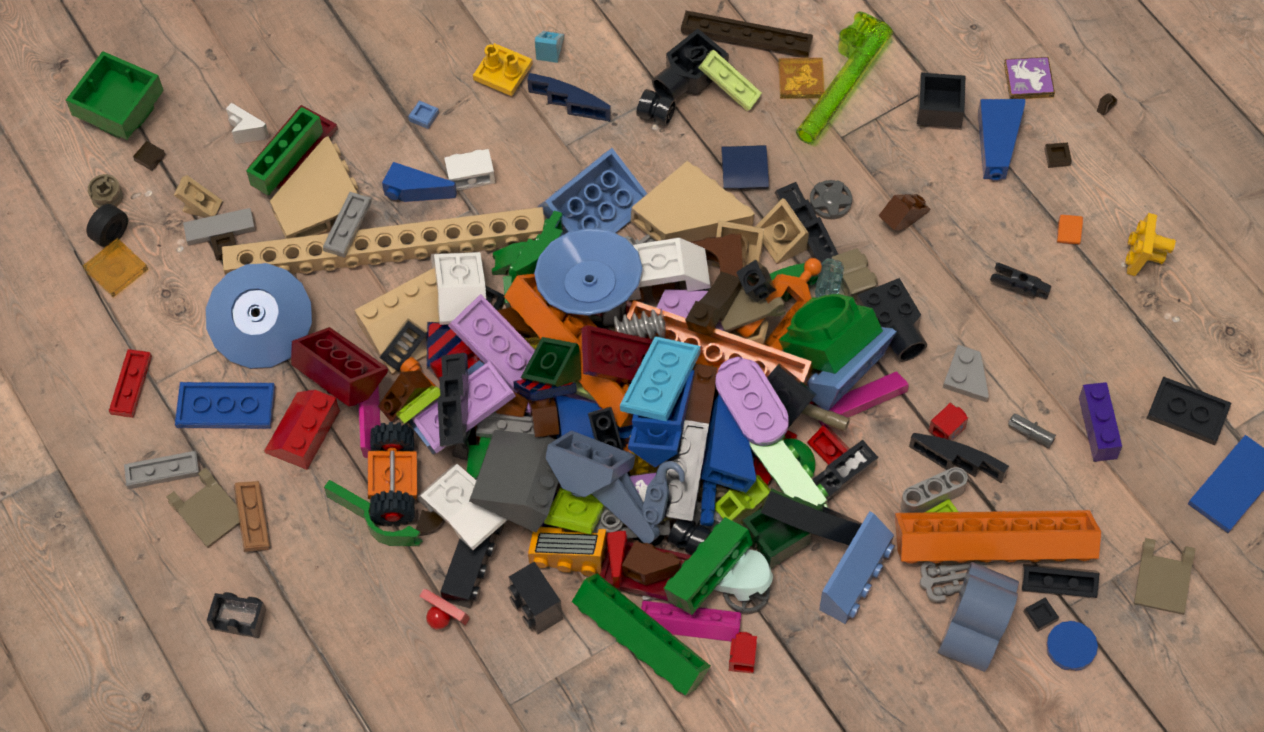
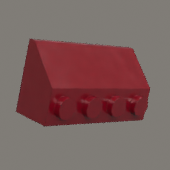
M331 327L292 341L291 365L348 407L368 400L388 373V367Z

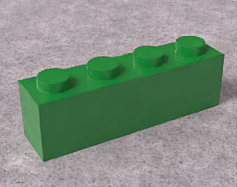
M301 107L246 170L250 185L269 196L323 133L320 117Z
M726 517L717 524L706 540L698 545L694 554L682 564L681 569L675 576L667 581L664 590L669 602L693 615L753 544L749 530Z

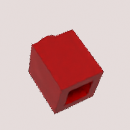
M950 402L931 420L929 432L936 437L953 441L966 428L968 417L963 409L955 407Z

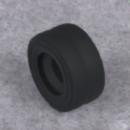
M105 204L98 208L91 216L86 228L87 236L102 247H110L125 233L128 226V216L116 206Z

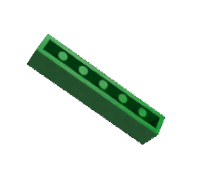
M594 574L584 579L572 600V603L578 607L581 613L592 618L598 627L609 632L619 644L631 650L637 659L648 664L658 676L670 682L676 691L686 696L698 688L710 669V664L599 574Z

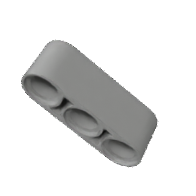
M954 467L908 487L902 495L900 506L902 512L923 513L947 499L952 500L961 496L967 484V473L961 468ZM951 480H957V481H959L961 484L955 485V484L951 483L950 481H951ZM929 490H936L939 494H932ZM908 499H914V500H916L918 503H917V504H911V503H909L907 500H908Z

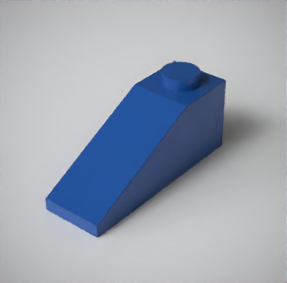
M396 162L392 163L382 182L384 195L392 200L412 202L450 199L457 196L455 182Z

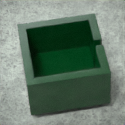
M761 509L742 520V526L749 530L753 548L757 547V551L765 557L771 569L810 545L812 533L760 513Z

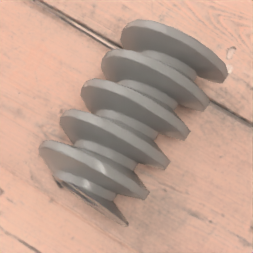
M662 308L658 316L654 309L651 310L650 317L647 316L645 311H642L641 319H638L636 313H633L632 320L630 321L626 314L623 315L622 322H619L617 316H614L616 332L647 338L648 334L652 340L656 333H658L659 337L665 338L666 326Z

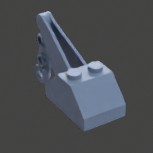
M572 430L548 444L546 460L563 489L570 491L577 497H586L592 494L644 543H651L660 534L656 524L663 520L669 496L666 480L667 471L669 469L675 470L679 475L680 482H684L685 478L683 469L676 462L667 461L662 463L655 477L647 486L643 502L627 473L633 469L636 455Z

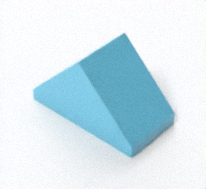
M542 31L535 37L536 60L558 63L564 34Z

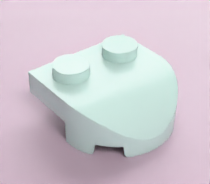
M748 549L714 590L734 594L738 601H747L750 599V595L756 592L762 594L771 585L773 580L771 567L760 552Z

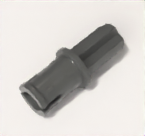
M1013 414L1009 420L1008 425L1027 435V439L1032 438L1047 448H1050L1056 438V434L1038 426V422L1033 423L1018 414Z

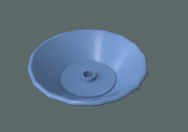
M586 228L568 232L552 241L540 254L534 275L539 293L550 305L565 313L589 316L609 312L626 302L639 286L643 268L639 252L627 238L610 230Z
M268 263L246 264L227 273L213 288L206 306V330L214 347L230 362L250 369L273 367L290 359L292 341L308 335L312 324L311 301L303 284L288 270ZM255 309L260 310V315L257 317L252 315Z

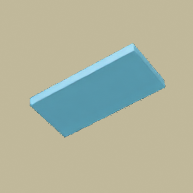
M655 336L620 404V411L667 422L701 353L700 346Z

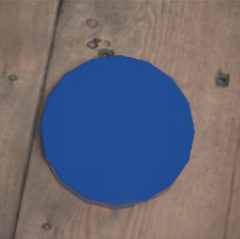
M1075 621L1061 622L1054 626L1046 642L1048 656L1055 665L1064 670H1082L1092 663L1097 654L1098 644L1096 636L1090 628Z

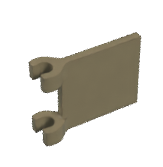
M742 286L723 322H720L724 331L729 332L768 316H781L785 314L784 303L781 297L775 298L767 303L766 299L756 302L745 293Z
M205 467L198 473L199 479L205 485L203 489L185 502L180 499L175 491L166 498L169 500L168 503L179 513L205 546L209 548L240 523L237 505Z
M1145 538V542L1142 544L1134 604L1184 615L1195 548L1185 546V549L1182 551L1181 561L1154 556L1156 540Z

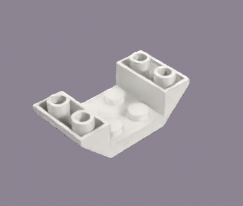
M681 238L633 245L639 252L643 270L639 286L627 301L641 299L640 287L685 280L687 292L711 288L705 248Z
M481 253L431 254L432 269L435 268L438 291L437 308L440 325L450 324L480 294L486 299Z
M455 464L417 496V500L430 512L434 510L452 526L457 536L474 550L508 519L469 502L476 480L462 467Z

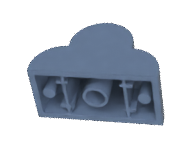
M971 562L937 653L985 672L1013 613L1018 597L1016 592L1019 581Z

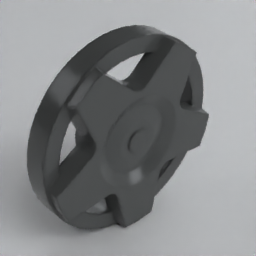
M826 180L814 186L810 194V204L818 216L824 219H838L849 212L852 206V194L843 182L839 180ZM815 193H817L819 197L813 200ZM846 206L844 210L839 212V207ZM824 208H825L828 213H824V212L820 211L819 209H824Z

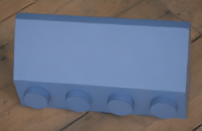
M882 327L883 332L836 374L822 371L819 375L815 373L807 382L809 388L817 394L812 401L822 409L829 411L884 356L896 331L892 328Z
M869 511L822 591L819 610L844 624L847 623L850 617L854 619L860 608L859 600L861 597H867L872 587L869 584L873 577L878 578L884 566L881 564L884 557L889 558L895 548V545L892 544L894 534L871 511Z

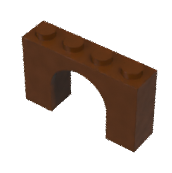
M728 234L717 238L707 237L703 240L691 242L705 248L706 259L719 264L720 272L738 277L736 272L747 265L746 245L741 234ZM680 281L652 285V297L658 305L664 290H680Z

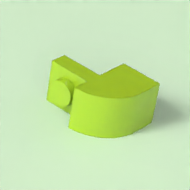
M756 475V481L746 493L729 490L715 504V509L723 519L726 517L738 524H742L743 519L759 510L771 489L759 475Z

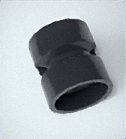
M645 89L640 97L636 115L646 120L654 118L655 123L668 126L675 111L676 99L666 95L659 97L657 92Z
M677 519L669 533L667 542L679 549L685 547V552L693 555L698 545L706 540L712 533V530L702 525L696 526L694 520L690 522Z

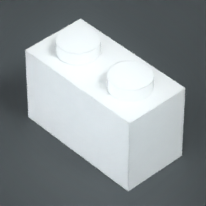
M489 149L444 157L448 180L455 182L456 191L495 184Z

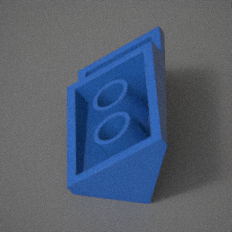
M694 370L691 371L667 422L633 415V429L628 449L653 467H657L678 452L695 374Z

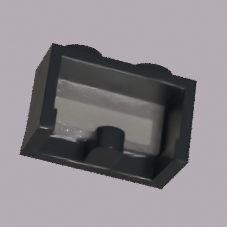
M224 592L223 594L215 593L206 621L211 630L259 639L266 608L264 603L256 597H247L245 599L229 592Z

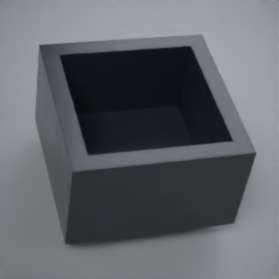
M921 72L918 87L917 124L961 128L965 111L966 76Z
M535 562L509 576L510 586L508 590L511 594L509 599L516 610L520 608L524 616H522V619L528 629L533 628L538 635L563 620L561 600Z

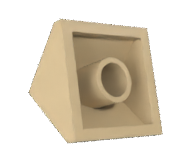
M782 198L756 226L764 228L763 244L778 264L806 251L809 235L788 202Z
M719 220L716 238L728 234H741L746 245L747 265L755 259L760 262L764 241V228ZM712 261V266L720 267L719 264Z

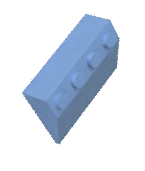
M611 148L539 204L538 207L543 208V214L548 219L553 211L562 213L563 235L586 228L610 230L616 233L631 220V208L645 197L647 192L614 149Z

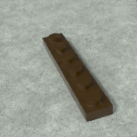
M687 10L681 25V33L691 34L698 28L711 39L809 57L813 41L812 34Z

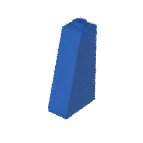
M980 99L978 122L983 179H1006L1026 103L1025 99Z
M718 395L712 403L701 479L746 493L756 481L750 443L742 434L720 395Z
M556 396L554 401L557 408L559 434H556V440L571 430L594 439L588 413L603 408L596 403L565 396ZM617 425L622 447H626L630 440L633 425L621 428Z

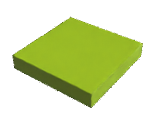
M430 386L398 411L396 416L405 424L440 396V389L436 386Z
M560 487L551 504L544 524L592 534L606 506L592 494L586 497H577L570 491Z

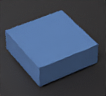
M419 100L408 116L409 121L429 129L439 114V109Z

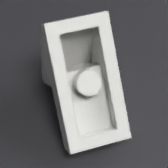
M233 103L226 108L228 121L235 127L232 130V135L236 144L264 140L269 137L266 123Z

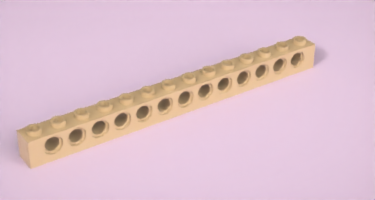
M543 208L358 230L345 258L323 250V245L329 234L222 247L223 270L226 275L251 262L250 264L268 263L289 270L291 274H308L320 270L332 271L336 268H355L360 265H379L384 262L425 259L431 257V254L465 253L480 250L492 251L513 243L527 242L528 239L536 240L537 235L543 231Z

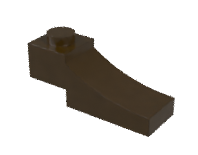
M720 272L709 291L700 301H695L685 321L689 330L711 336L718 321L723 322L742 287L739 277Z

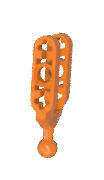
M810 258L805 261L804 272L800 277L778 274L772 280L776 291L766 298L767 303L775 298L782 297L785 291L797 302L789 309L763 345L780 351L783 350L779 339L788 332L787 327L791 325L794 314L811 299L807 282L812 276H817L821 273L822 264L818 259ZM765 318L735 330L743 338H747L755 332Z

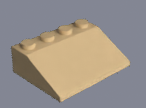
M435 268L355 309L358 325L379 357L407 318L427 332L426 337L410 356L414 357L417 361L427 357L428 348L451 329L448 326L449 324L442 325L429 337V325L439 323ZM409 328L406 332L416 339L418 335ZM455 335L442 348L459 340L460 338L457 335ZM404 336L400 338L407 345L411 346L412 342ZM396 344V345L394 346L396 349H398L399 351H401L403 354L406 353V350L403 349V348H402L401 346H399L398 344ZM392 351L388 354L398 362L401 360ZM382 360L384 365L388 367L391 376L398 373L397 370Z

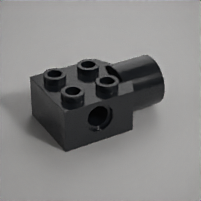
M697 28L666 53V68L652 79L653 88L659 94V97L666 95L678 99L685 92L697 95L713 82L699 69V66L710 51L715 50L727 62L729 61V54Z
M900 278L858 294L856 305L873 308L881 327L892 328L896 331L889 346L899 361L911 360L926 349L927 342L919 330L921 313Z

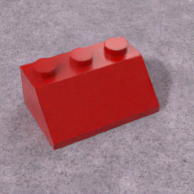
M317 390L297 392L266 446L264 453L308 470L340 412L337 399Z

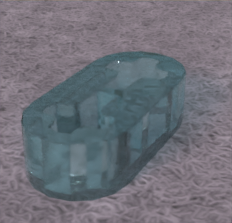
M826 259L822 262V270L818 275L815 289L816 298L827 295L825 294L826 290L829 291L828 295L839 294L844 272L841 261Z

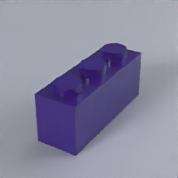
M1107 382L1085 384L1080 392L1079 402L1093 462L1118 459L1122 443Z

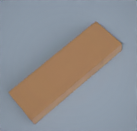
M259 481L235 483L234 491L244 552L268 550L269 540Z

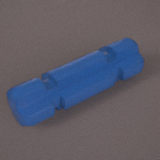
M707 480L703 481L700 518L702 526H712L714 524L716 483Z

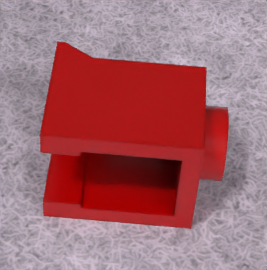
M739 632L736 634L735 639H731L728 671L754 674L757 636H752L748 632Z

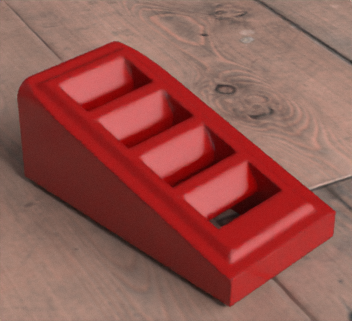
M626 531L609 532L606 534L613 587L615 586V588H619L622 581V564L625 561L627 547Z

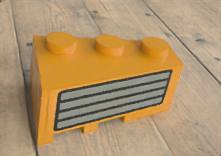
M540 527L537 532L532 534L528 551L529 563L535 562L539 568H557L561 572H581L589 577L594 574L600 575L607 552L606 529H599L598 533L587 534L578 531L576 533L564 532L563 528Z

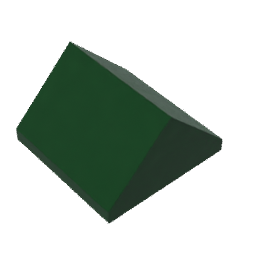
M542 337L520 378L525 381L560 387L581 379L579 345L577 343Z

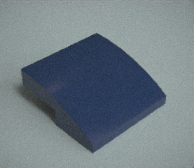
M766 145L721 147L724 190L769 188Z

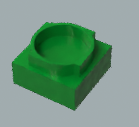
M102 51L67 97L66 103L72 116L95 125L102 131L115 137H122L128 140L135 129L140 127L154 109V103L164 90L159 75Z
M829 294L818 298L812 297L794 314L791 325L787 327L788 332L779 339V342L784 352L812 361L814 369L836 374L883 330L873 308L856 305L854 298L850 296Z

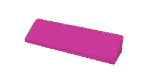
M897 371L847 392L829 411L849 418L906 393L909 384ZM819 420L821 426H822V425L829 426V425H826L824 422H822V421Z
M379 385L368 400L359 403L360 447L364 458H368V451H371V429L376 425L381 426L380 408L378 407Z
M642 601L641 609L673 635L731 642V639H735L736 634L740 630V612L699 607L691 615L673 604Z

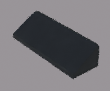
M1023 564L1022 591L1097 598L1100 573L1096 570Z

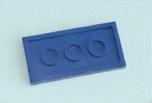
M180 382L175 426L176 428L271 429L275 384Z
M1244 435L1189 500L1188 505L1229 533L1264 491V447L1247 435Z

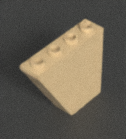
M329 136L319 143L270 200L275 218L286 239L321 235L331 231L349 192L357 194V183L354 177L349 178L347 173L350 171L345 160H340V150L336 143L332 144Z
M687 161L631 208L630 221L650 235L655 241L674 238L696 241L707 237H715L719 220L753 226L755 213L749 206L738 201L732 193L720 187L714 179H710L702 173L700 168L693 166Z

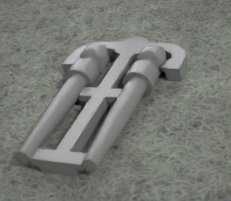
M925 561L920 568L922 576L920 586L926 590L927 597L931 601L937 603L944 602L946 600L945 595L960 592L962 584L959 585L958 580H963L966 573L956 574L955 572L968 569L970 563L951 566L942 565L936 568L935 563ZM974 562L987 568L985 562ZM937 574H939L940 576H942V575H948V576H943V577L931 578V577H936ZM953 582L954 586L935 587L932 592L931 587L934 584Z

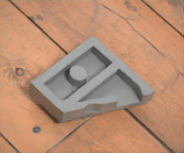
M958 345L943 388L987 402L989 394L981 352Z

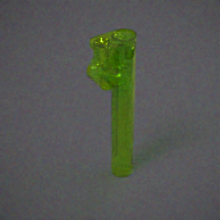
M859 11L854 15L852 25L840 31L838 51L849 59L797 128L796 135L801 141L807 144H814L818 139L819 135L892 37L893 30L888 24L865 12Z

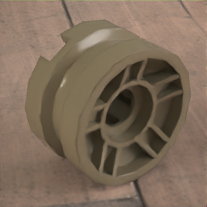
M103 174L96 176L88 185L89 196L96 208H100L105 204H112L117 207L123 199L120 185L112 175Z

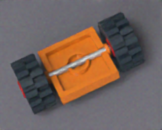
M389 422L387 425L381 423V426L376 425L370 431L371 451H368L370 519L376 524L380 523L382 526L385 524L391 527L393 524L400 526L401 523L406 525L415 518L414 499H417V451H414V430L412 427H408L407 424L401 425L400 422H397V424Z

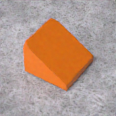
M1060 215L1057 228V242L1080 245L1083 217Z

